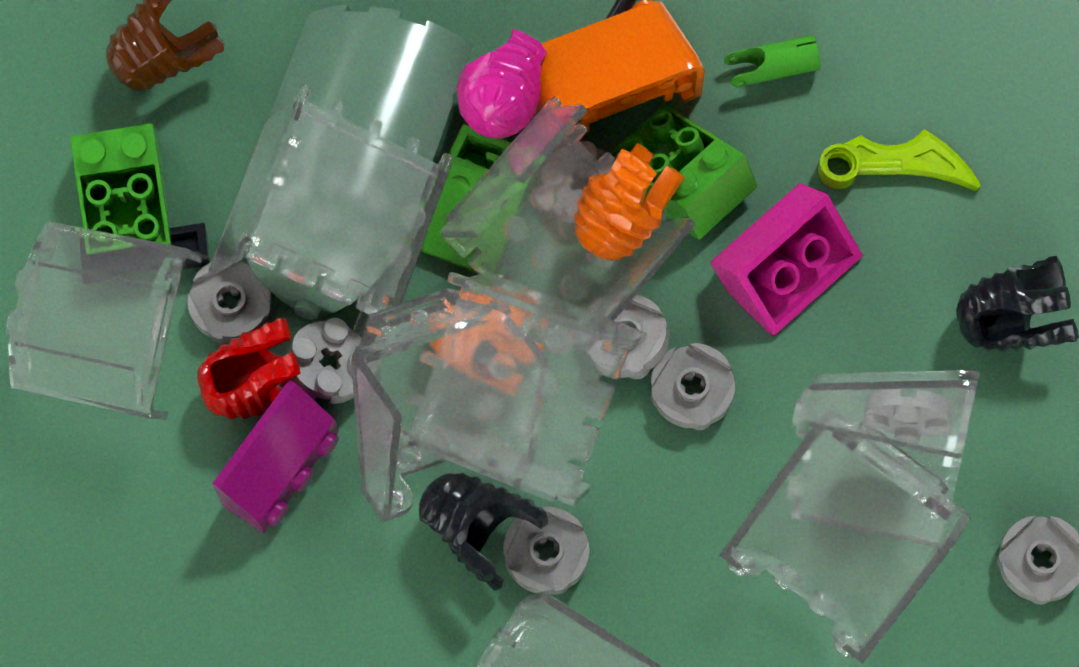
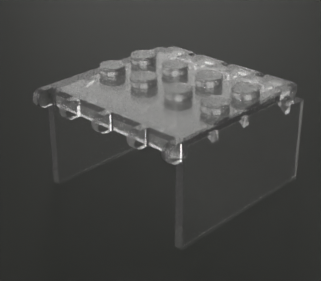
M302 84L296 93L294 101L266 120L208 271L218 274L242 260L243 256L250 261L273 270L279 258H281L283 262L279 274L312 288L317 277L320 276L322 278L318 286V292L347 305H351L356 294H359L356 309L360 310L353 331L362 338L389 326L394 310L401 307L450 171L453 156L444 153L439 163H434L416 154L420 140L411 137L405 148L379 136L383 126L381 121L373 119L368 130L341 118L345 104L339 101H335L330 112L308 102L307 99L311 88Z
M555 96L544 105L445 218L448 223L440 232L443 234L442 238L462 258L468 256L473 249L476 250L469 259L468 264L491 287L497 285L502 278L505 280L497 289V293L502 298L505 296L510 301L517 299L536 305L529 325L545 341L550 340L549 342L557 348L589 351L693 229L696 223L691 218L664 219L667 216V212L663 210L661 226L654 229L653 235L645 239L644 246L635 249L633 255L624 256L620 260L610 261L598 258L586 250L579 243L574 231L575 221L573 214L578 211L577 201L582 197L583 188L588 185L589 177L598 174H608L609 171L607 169L615 161V158L607 152L597 160L579 141L587 132V129L582 123L577 124L588 110L582 104L560 107L562 102Z
M450 272L447 281L461 287L453 313L440 309L436 310L434 319L448 324L438 355L428 351L421 352L419 360L432 365L433 369L423 396L414 392H407L405 401L419 407L411 431L407 432L395 428L392 438L550 502L558 500L574 506L589 493L591 485L581 481L585 470L571 464V459L588 463L600 428L585 422L586 418L589 417L594 420L603 421L615 390L613 385L600 381L601 377L604 375L618 380L629 349L644 342L647 333L490 272H484L469 278Z

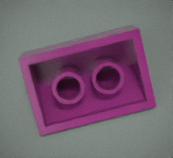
M290 379L212 483L222 506L263 534L270 525L275 527L281 522L289 508V505L286 504L296 490L301 492L305 489L314 474L312 467L320 456L326 458L333 451L339 440V437L336 435L339 431L335 419Z

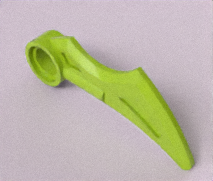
M925 129L914 139L899 145L878 144L862 135L844 144L831 145L821 154L817 167L819 179L823 184L833 189L849 187L853 184L857 175H914L948 181L973 191H978L981 187L979 180L965 161L946 143ZM833 158H842L849 164L850 171L845 175H835L829 170L827 163Z

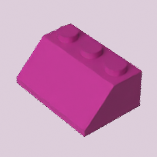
M799 183L709 263L727 292L769 334L775 336L863 257V254L828 194Z

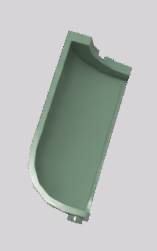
M348 5L322 8L308 14L243 182L236 216L241 248L257 279L281 301L294 308V312L304 319L315 320L330 315L358 300L379 279L398 252L411 224L457 93L460 73L466 66L473 47L471 43L459 35L427 20L424 27L401 19V11L371 6L369 12L351 11Z

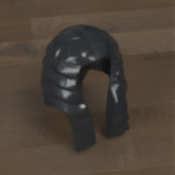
M1057 256L1036 261L1032 266L1008 267L1004 273L995 272L991 278L982 277L978 284L969 285L967 291L961 294L957 304L956 313L961 333L965 340L974 348L983 347L988 351L996 348L1002 352L1006 351L1009 347L1014 350L1022 347L1032 350L1036 346L1046 347L1065 342H1076L1079 338L1074 319L1030 328L1032 314L1037 315L1071 308V298L1068 287H1066L1063 267Z
M464 472L458 474L448 473L436 478L426 487L419 502L420 521L429 525L433 531L439 533L442 541L447 542L452 553L457 555L458 561L465 564L469 572L475 574L479 581L486 582L494 591L502 588L504 579L496 574V566L480 553L490 534L508 517L527 520L540 529L548 525V517L542 507H536L531 499H522L518 493H510L504 487L495 488L491 483L482 484V480L479 477H469Z

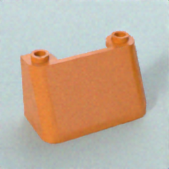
M642 0L628 11L541 43L547 54L540 64L542 67L540 75L541 91L534 115L551 154L564 146L570 145L568 137L578 128L582 134L590 131V123L662 96L664 101L667 102L673 99V93H678L683 103L702 96L705 70L697 53L663 2Z

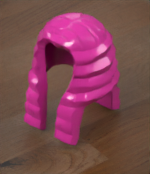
M512 28L511 36L507 43L492 52L480 56L470 64H466L460 73L457 84L460 115L478 134L494 139L509 137L523 130L534 117L541 91L540 75L542 67L540 64L547 54V51L538 40L520 30Z

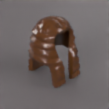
M143 0V3L136 4L134 12L128 15L127 24L119 25L116 28V33L110 36V43L106 48V59L109 68L115 77L126 87L136 91L151 89L155 84H163L166 78L176 77L179 71L188 72L192 67H199L204 62L212 60L215 54L222 53L224 51V43L218 36L216 26L207 21L192 32L176 37L159 21L162 13L172 0Z

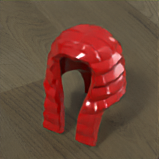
M279 318L274 322L266 323L261 328L250 333L242 332L239 338H233L229 345H220L217 352H211L206 361L201 363L197 370V381L201 397L205 406L215 415L225 416L229 420L236 419L237 417L243 420L250 416L259 417L265 413L288 380L301 374L294 353L277 356L268 350L270 347L291 339L286 318Z

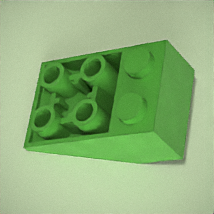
M663 104L609 153L614 161H616L621 149L631 152L638 143L654 155L649 165L657 175L650 183L645 195L646 197L667 165L681 173L685 177L684 181L678 187L675 194H673L662 213L674 224L698 240L705 236L758 187L745 154L666 104Z
M153 123L70 136L88 259L171 246L163 161L159 135Z
M463 124L446 159L415 249L492 279L539 176L540 154L503 139L482 136L470 126Z

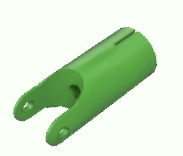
M813 34L734 51L727 54L723 59L726 65L746 62L758 66L754 71L734 76L730 81L733 87L748 86L816 71L821 68L819 49Z

